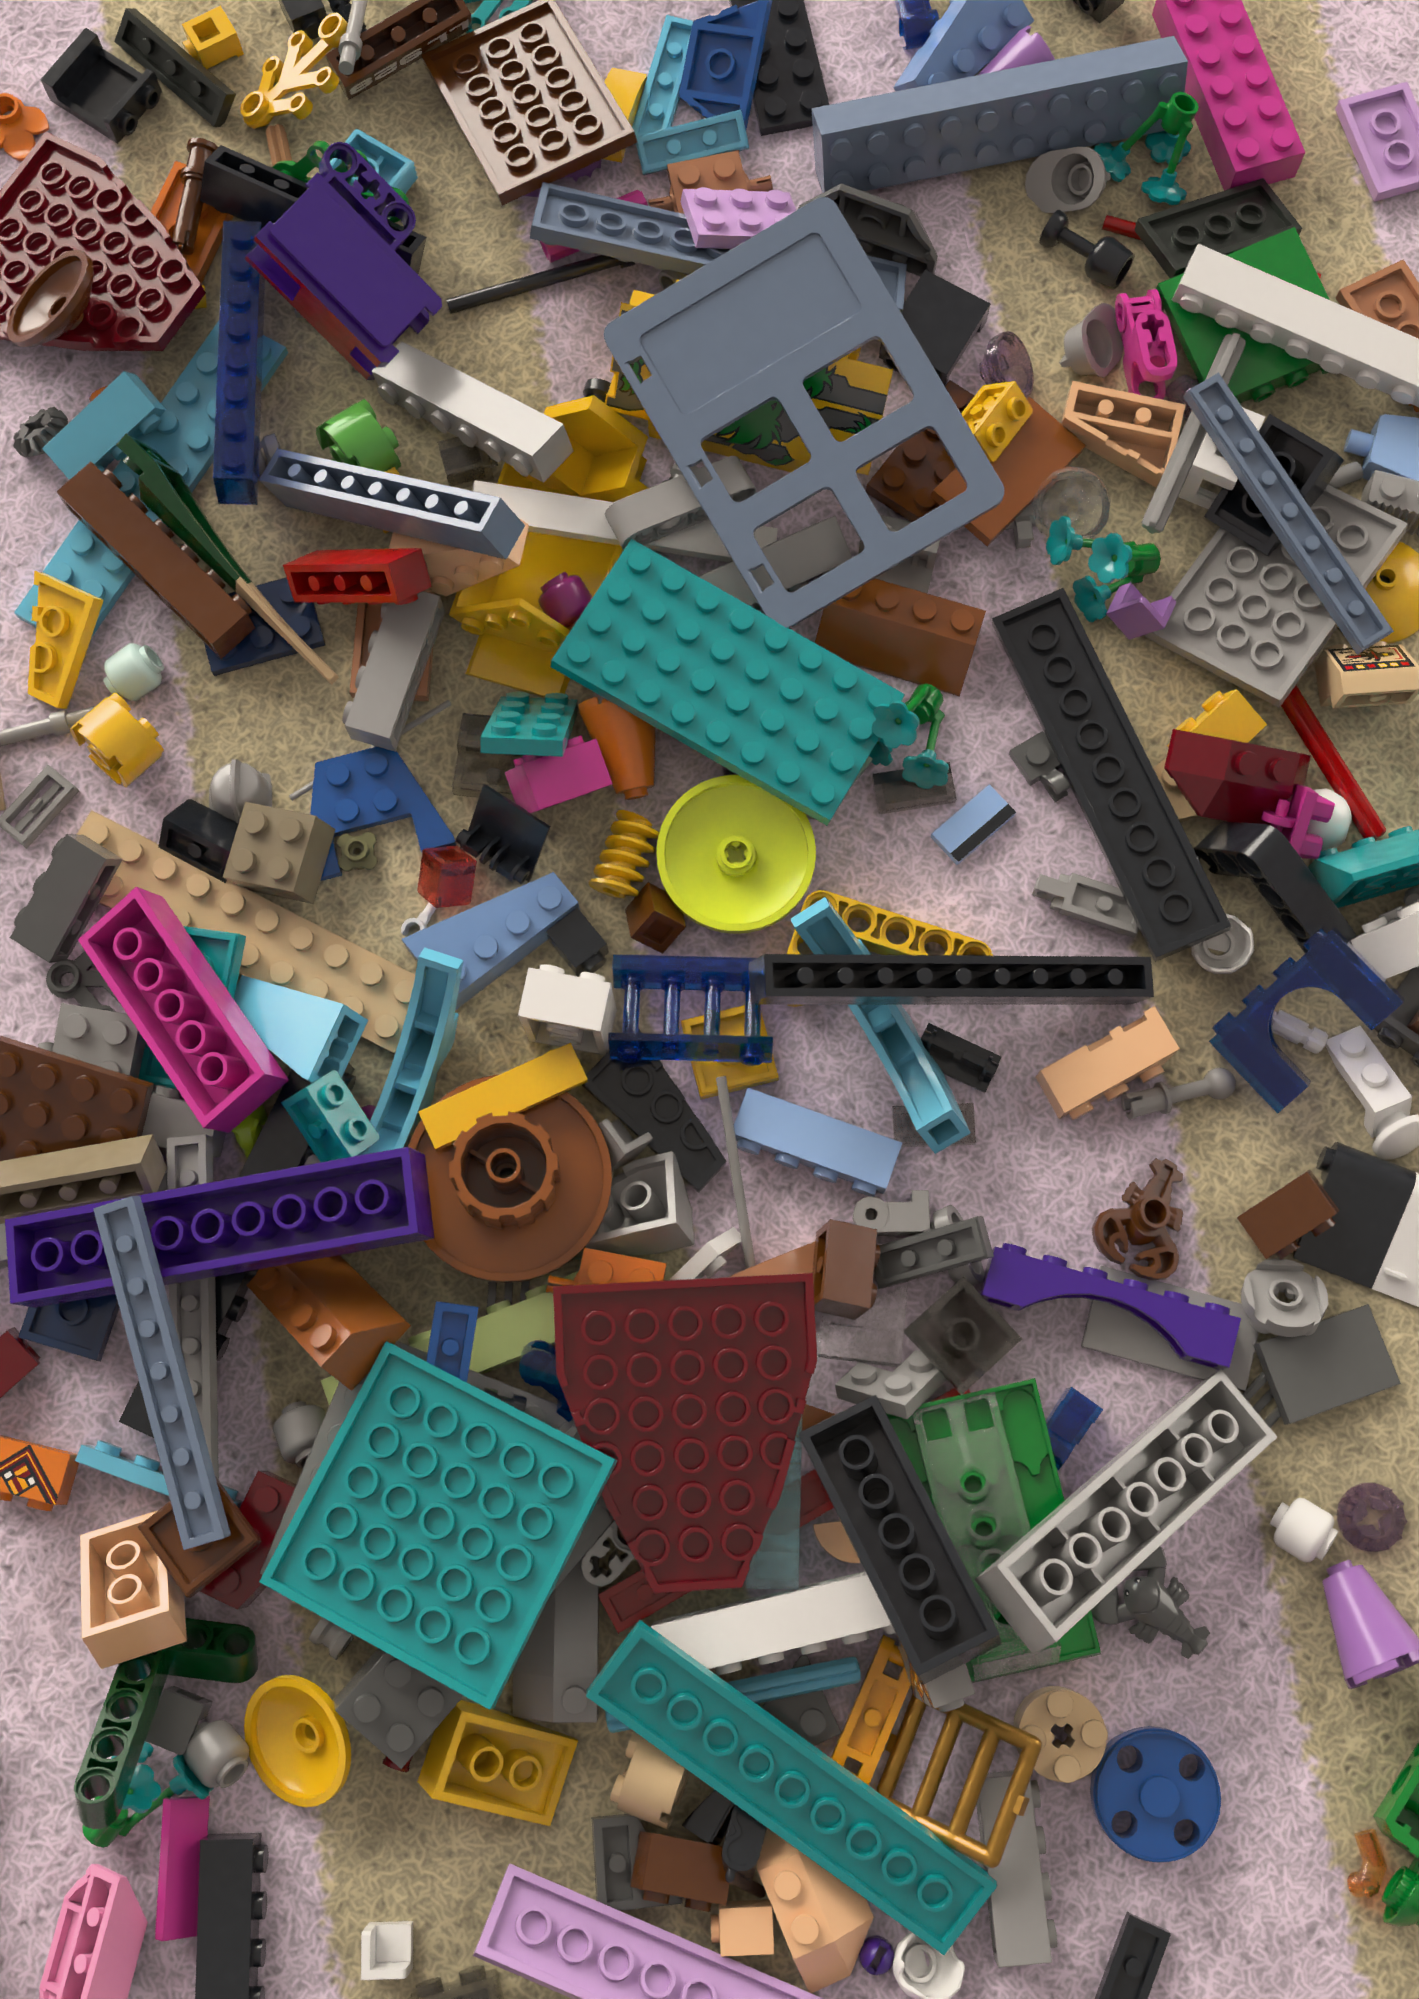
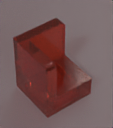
M458 846L423 849L417 888L418 893L435 908L470 904L477 861L466 852L460 850Z

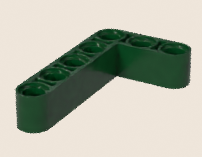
M185 1618L187 1642L118 1664L74 1784V1794L81 1823L91 1829H103L110 1826L118 1818L168 1675L226 1683H243L255 1675L258 1670L256 1636L249 1627L239 1624ZM97 1796H103V1797L100 1798V1799L91 1800V1799H93V1798H95V1797H97Z

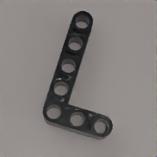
M1223 821L1193 848L1198 859L1202 858L1210 866L1208 870L1211 873L1249 878L1327 983H1334L1340 989L1338 993L1342 997L1351 998L1369 980L1351 942L1352 939L1357 937V934L1288 839L1278 829L1267 824Z

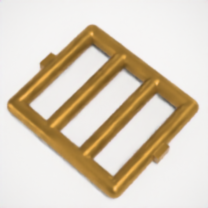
M912 1693L897 1735L891 1733L885 1748L886 1751L890 1752L876 1791L931 1830L948 1847L989 1868H995L1000 1864L1017 1815L1024 1816L1030 1799L1024 1795L1039 1757L1042 1742L1037 1736L967 1704L951 1711L942 1712L947 1716L911 1808L892 1797L926 1706H929L914 1697ZM964 1722L983 1731V1735L950 1825L947 1826L928 1815ZM1002 1740L1021 1749L988 1843L985 1845L965 1834L999 1741Z

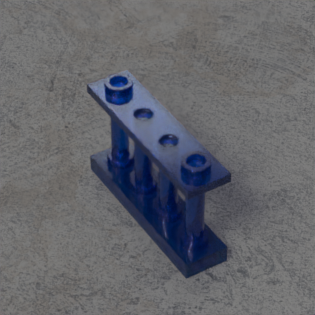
M613 954L614 988L624 989L622 1033L608 1034L610 1059H618L626 1063H634L639 1060L741 1062L748 1066L772 1063L773 1037L760 1036L761 1004H751L749 963L756 958ZM643 989H662L665 991L663 1034L638 1033L640 991ZM703 990L705 992L703 1035L679 1034L681 991ZM743 991L745 993L744 1036L720 1035L721 992Z

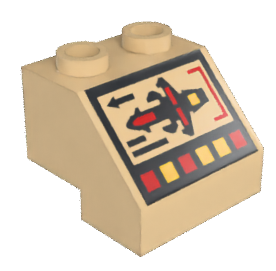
M1379 641L1358 655L1348 645L1337 644L1323 650L1314 663L1321 707L1332 706V709L1406 704L1411 703L1419 694V665L1402 644L1388 645L1387 642Z

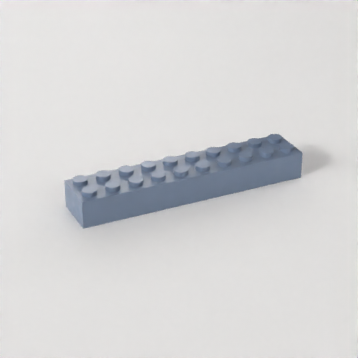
M1175 36L812 108L814 158L817 179L822 193L841 183L861 191H869L1037 157L1054 150L1078 146L1087 147L1126 139L1154 113L1159 102L1168 103L1174 93H1185L1188 60ZM1159 119L1144 135L1165 131L1161 126L1162 119Z

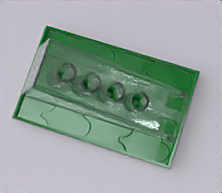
M1033 1378L923 1403L908 1419L886 1413L1000 1634L1002 1645L966 1663L971 1682L985 1681L1101 1655L1091 1610L1057 1642L1032 1654L975 1581L980 1574L1065 1501L1036 1379Z

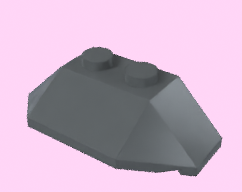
M841 183L802 203L798 207L800 209L820 197L830 198L837 204L866 255L907 264L906 271L920 277L925 270L935 274L938 255L917 212L902 204L885 200L867 191H861Z

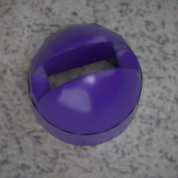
M868 1937L864 1940L859 1953L862 1967L872 1975L885 1974L893 1966L894 1950L884 1937ZM879 1946H882L886 1950L877 1967L873 1968L870 1964Z

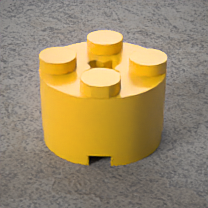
M113 693L111 696L104 698L72 726L70 732L79 746L85 742L88 744L87 748L91 753L88 757L114 782L119 785L123 783V786L127 788L162 756L164 749L156 740L159 736L156 729L144 718L137 721L129 713L131 708L127 702L117 693Z

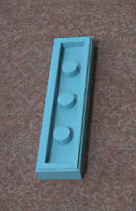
M666 15L632 126L636 136L672 127L680 101L678 95L691 34L692 20Z

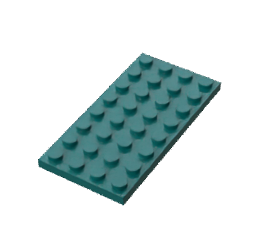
M633 539L630 540L552 658L550 666L826 826L829 825L880 737L873 733L871 727L876 720L874 710L880 704L890 705L896 700L902 702L905 696L902 692L788 627L785 628L767 615Z

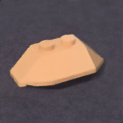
M767 1828L756 1868L793 1960L809 1993H814L851 1975L874 1916L867 1899Z

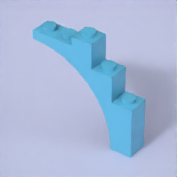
M826 897L790 918L795 930L813 954L872 955L861 939L856 938ZM848 1005L893 1081L916 1131L936 1154L970 1134L971 1132L942 1069L923 1046L912 1019L903 1006Z
M425 947L419 955L414 985L400 1040L388 1077L370 1120L379 1135V1140L357 1156L408 1147L415 1129L422 1120L418 1111L431 1106L437 1072L450 1052L455 1040L459 1016L458 1013H455L463 966L462 959Z

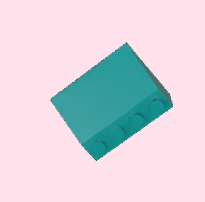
M1411 826L1402 827L1389 833V838L1375 841L1374 837L1364 838L1351 845L1352 849L1338 852L1337 848L1326 849L1320 852L1319 858L1314 859L1308 868L1337 908L1419 885V829L1413 831Z

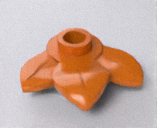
M1 93L0 149L4 148L5 152L12 158L23 161L35 146L34 135L48 131L49 123L45 114L39 108L24 106L17 97L9 93ZM12 111L10 114L4 115L6 112Z

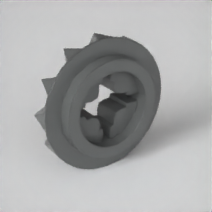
M50 407L47 410L40 409L36 415L29 416V420L20 424V430L13 437L15 440L13 447L23 457L44 454L45 452L42 448L68 424L67 416L56 407Z

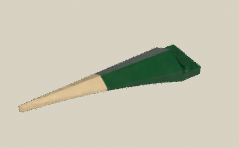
M126 433L116 445L126 454V457L123 459L124 463L139 475L140 500L332 685L339 676L297 635L253 584L212 527L182 475L155 449Z

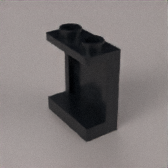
M85 28L40 79L50 101L117 144L125 135L129 136L135 131L140 117L147 109H153L158 104L160 94L162 93L155 72L146 69L142 74L103 49L97 34L88 28Z
M925 270L904 302L902 315L945 386L948 383L951 372L975 333H980L986 324L991 303ZM881 342L879 358L883 360V363L889 369L899 372Z

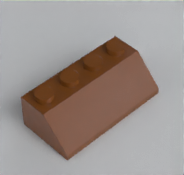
M875 578L823 609L815 643L823 648L825 647L826 650L852 665L919 685L930 684L939 691L960 697L986 610Z
M341 1255L262 1268L258 1270L255 1277L246 1285L319 1366L351 1391L370 1372L385 1342L395 1344L411 1327Z

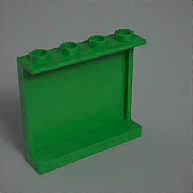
M1295 227L1226 255L1330 300ZM1184 273L1158 283L1156 289L1160 294L1162 310H1165L1199 384L1205 381L1224 337L1227 334L1233 335V333L1240 334V337L1246 341V346L1228 384L1229 389L1240 405L1252 398L1255 403L1263 401L1276 392L1275 389L1287 385L1288 388H1294L1308 380L1309 375L1320 370L1322 374L1329 373L1320 364L1311 360L1292 357L1281 347L1271 343L1258 342L1244 331L1237 328L1223 327L1214 318L1200 312L1192 313L1183 309L1179 303L1172 301V298Z

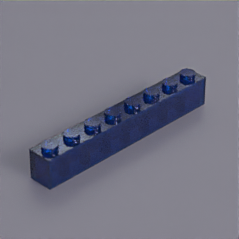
M223 221L213 481L218 504L258 505L265 278L245 260V257L258 245L254 241V237L262 229L261 222Z

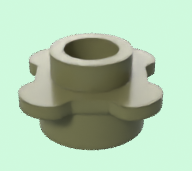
M364 832L359 836H351L348 833L342 834L337 841L338 846L341 848V858L338 861L340 868L346 872L352 869L371 870L375 868L378 863L374 850V845L377 843L375 835L371 832ZM357 848L361 849V853L359 855L354 854V851Z

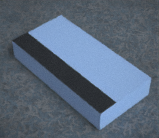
M989 784L931 834V838L958 865L1012 819L1016 811Z

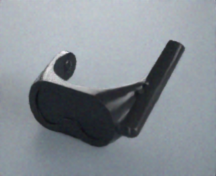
M735 1805L722 1849V1863L726 1871L725 1879L728 1883L754 1896L763 1898L766 1895V1890L764 1886L754 1881L753 1877L767 1827Z

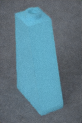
M243 975L236 986L235 1002L270 1051L310 1083L315 1082L332 1070H336L342 1078L368 1022L366 1018L342 1003Z

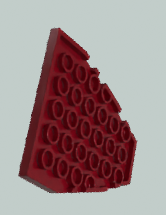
M46 131L0 190V340L11 341L7 335V325L12 310L24 290L40 271L60 255L72 250H82L92 259L94 268L91 296L83 312V320L75 329L68 330L57 339L41 345L79 351H164L206 294L205 290L175 243H172L173 240L165 227L139 199H136L126 184L114 175L104 160Z
M813 1273L553 1286L556 1374L582 1442L617 1460L601 1494L607 1509L620 1529L653 1592L665 1593L742 1588L750 1570L749 1565L755 1552L758 1551L764 1537L763 1532L772 1511L776 1509L781 1497L796 1442L797 1428L806 1405L807 1391L817 1364Z

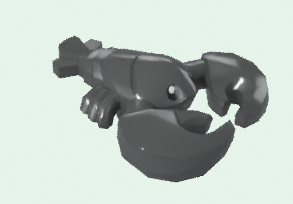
M1159 1546L1133 1570H1148L1147 1577L1139 1576L1126 1580L1123 1589L1125 1603L1119 1604L1116 1586L1091 1609L1092 1617L1100 1624L1117 1625L1137 1619L1139 1622L1129 1628L1130 1634H1135V1637L1149 1644L1154 1640L1158 1631L1173 1640L1181 1642V1656L1189 1659L1193 1654L1199 1655L1208 1645L1206 1638L1210 1632L1206 1626L1194 1629L1190 1625V1621L1185 1617L1184 1612L1179 1608L1189 1599L1190 1595L1185 1590L1183 1584L1178 1581V1578L1172 1577L1168 1588L1164 1586L1167 1561L1164 1549Z

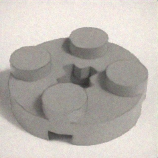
M1268 1259L1257 1264L1256 1269L1245 1277L1240 1295L1243 1309L1251 1318V1326L1260 1333H1272L1284 1337L1307 1336L1315 1333L1328 1306V1293L1322 1280L1317 1275L1313 1279L1303 1271L1304 1266L1288 1259ZM1278 1292H1284L1288 1299H1294V1301L1285 1303L1276 1297Z

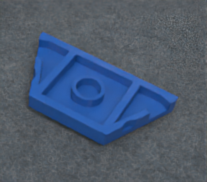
M758 0L739 8L737 5L723 9L718 15H707L693 21L678 96L703 117L709 118L741 109L745 129L747 130L772 0Z

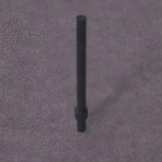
M598 255L446 300L450 314L619 265L623 269L635 265V262H623L614 257Z

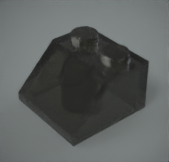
M964 1276L903 1331L961 1395L1022 1340L1016 1331Z

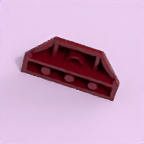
M1173 729L1164 769L1174 779L1179 790L1198 816L1228 822L1271 825V823L1261 819L1263 811L1275 812L1279 799L1291 801L1296 784H1305L1311 755Z

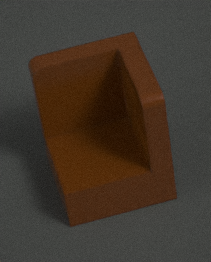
M647 882L638 896L625 909L631 938L662 954L686 928L683 913L674 905L666 891L650 882Z

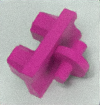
M1296 784L1291 801L1279 799L1276 811H1263L1261 819L1271 823V826L1278 829L1288 839L1301 858L1318 859L1323 845V838L1307 833L1311 819L1328 823L1332 817L1335 803L1318 795L1317 792L1308 786Z

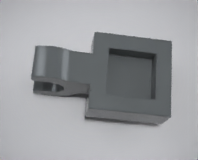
M1043 731L1010 750V757L1030 786L1041 781L1054 802L1068 795L1067 790L1071 785L1060 771H1057L1061 766Z

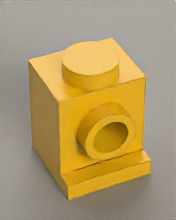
M221 5L182 24L187 40L182 42L185 51L199 61L206 69L235 55L237 57L244 55L237 32Z

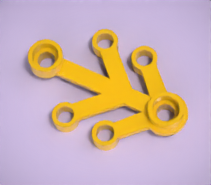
M331 13L323 19L318 29V34L322 39L313 48V41L304 31L298 30L288 40L289 49L284 63L277 56H272L265 61L262 67L263 76L258 91L248 94L240 107L244 122L250 128L264 127L271 122L274 116L292 113L298 120L308 117L312 112L313 103L301 92L296 93L292 98L282 99L289 92L318 87L324 94H329L337 88L339 77L330 67L325 66L319 71L308 72L332 48L339 47L341 36L346 33L348 24L339 13Z

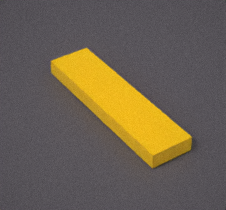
M570 1042L420 1110L418 1113L435 1150L438 1151L453 1144L461 1131L467 1132L477 1123L476 1119L489 1113H492L493 1116H506L508 1111L519 1114L587 1083L588 1078Z

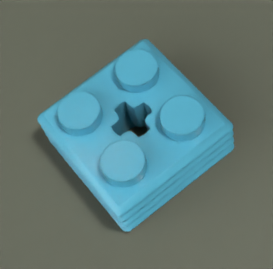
M355 129L344 142L354 149L363 152L367 157L368 163L391 187L398 188L405 194L418 178L414 161L359 129ZM332 158L330 161L333 169L342 163V160L338 158ZM352 177L349 185L352 186L355 179L358 180V177Z

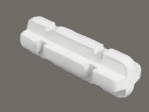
M1263 1000L1255 1003L1249 1015L1250 1021L1261 1027L1263 1025L1269 1026V1031L1295 1044L1303 1043V1048L1314 1054L1322 1051L1328 1039L1326 1032L1316 1027L1310 1029L1308 1028V1023L1280 1009L1278 1012L1274 1011V1006Z

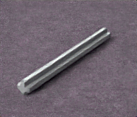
M1227 334L1224 337L1205 380L1219 372L1228 386L1246 346V341L1240 337V334ZM1192 410L1141 522L1142 527L1147 529L1149 533H1161L1164 530L1207 433Z

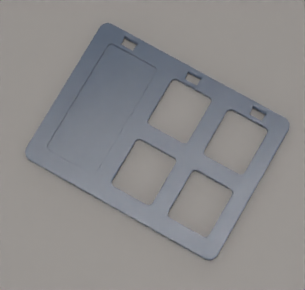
M820 197L811 201L614 319L605 327L604 340L608 349L765 615L785 628H792L994 509L1003 500L1005 490L1002 481L837 204L830 198ZM875 339L879 340L884 345L914 398L911 402L847 440L839 442L834 439L805 390L803 383L809 377ZM640 359L643 360L652 375L642 383H640L630 364ZM776 400L784 409L810 453L811 459L808 463L744 501L735 502L703 451L701 444L705 439L767 402ZM932 429L937 434L967 485V489L904 528L892 532L885 525L856 476V472L861 467L920 432ZM700 462H703L712 477V480L704 484L703 487H701L690 468ZM822 490H830L862 541L864 550L797 591L788 592L783 587L756 541L754 532ZM762 565L774 583L764 591H762L751 572Z

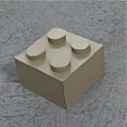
M245 802L223 878L250 891L314 904L335 829L314 815Z

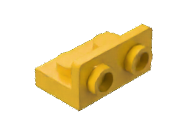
M1016 381L983 385L961 414L988 460L995 462L1030 417L1033 409Z

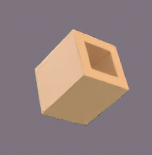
M769 1899L727 1901V1905L719 1904V1914H710L711 1943H720L721 1957L774 1954L773 1914Z

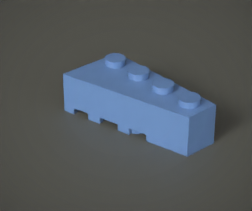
M950 0V6L942 18L936 21L930 30L931 35L923 47L917 50L894 85L895 91L976 75L1019 30L1034 22L1023 0Z

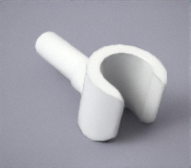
M435 892L417 919L409 918L405 920L401 927L402 935L406 936L410 927L415 924H419L420 930L427 928L431 916L444 897Z

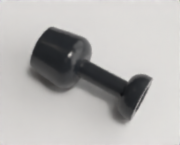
M1057 210L1045 225L1039 243L1048 248L1056 246L1059 242L1087 258L1085 273L1088 278L1114 289L1118 287L1131 268L1135 254L1112 236L1103 237L1096 244L1091 243L1068 229L1069 219L1063 211Z

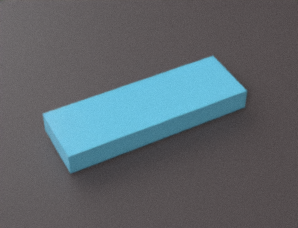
M741 109L636 136V147L643 175L667 170V164L749 149Z

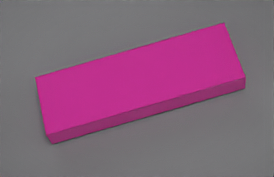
M196 1795L163 1799L155 1929L156 1940L169 1941L197 1936L200 1840L208 1835L210 1796L203 1800L199 1799Z

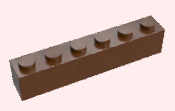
M89 462L56 491L67 509L222 659L255 629L249 617V614L252 612L251 608L239 595L235 594L231 598L223 590L226 587L225 583L212 569L209 568L206 572L197 565L200 562L197 555L185 543L179 547L171 539L174 537L172 531L159 518L153 522L146 515L148 509L136 495L132 493L127 497L120 490L123 485L109 469L106 468L101 472L92 462Z

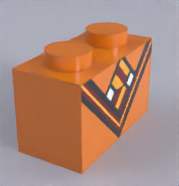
M0 1435V1500L12 1501L13 1495L29 1498L26 1506L44 1511H52L54 1505H67L79 1463L75 1461L77 1454Z

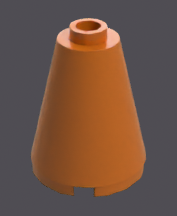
M598 697L590 698L578 704L579 713L591 739H597L616 794H624L625 800L648 796L647 789L655 786L656 727L605 698L601 700V704L598 702Z

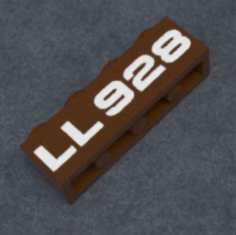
M417 0L361 33V55L355 61L352 74L344 75L339 71L338 66L341 57L338 52L339 47L326 54L329 67L338 75L339 85L348 100L421 59L422 54L444 45L472 29L471 13L464 0Z

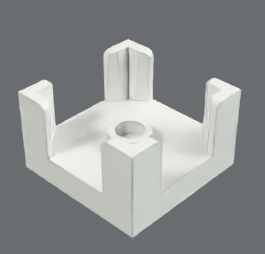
M1243 408L1259 431L1265 416ZM1208 433L1205 435L1178 496L1206 509L1210 508L1218 494L1199 487L1203 479L1228 490L1234 488L1238 479Z

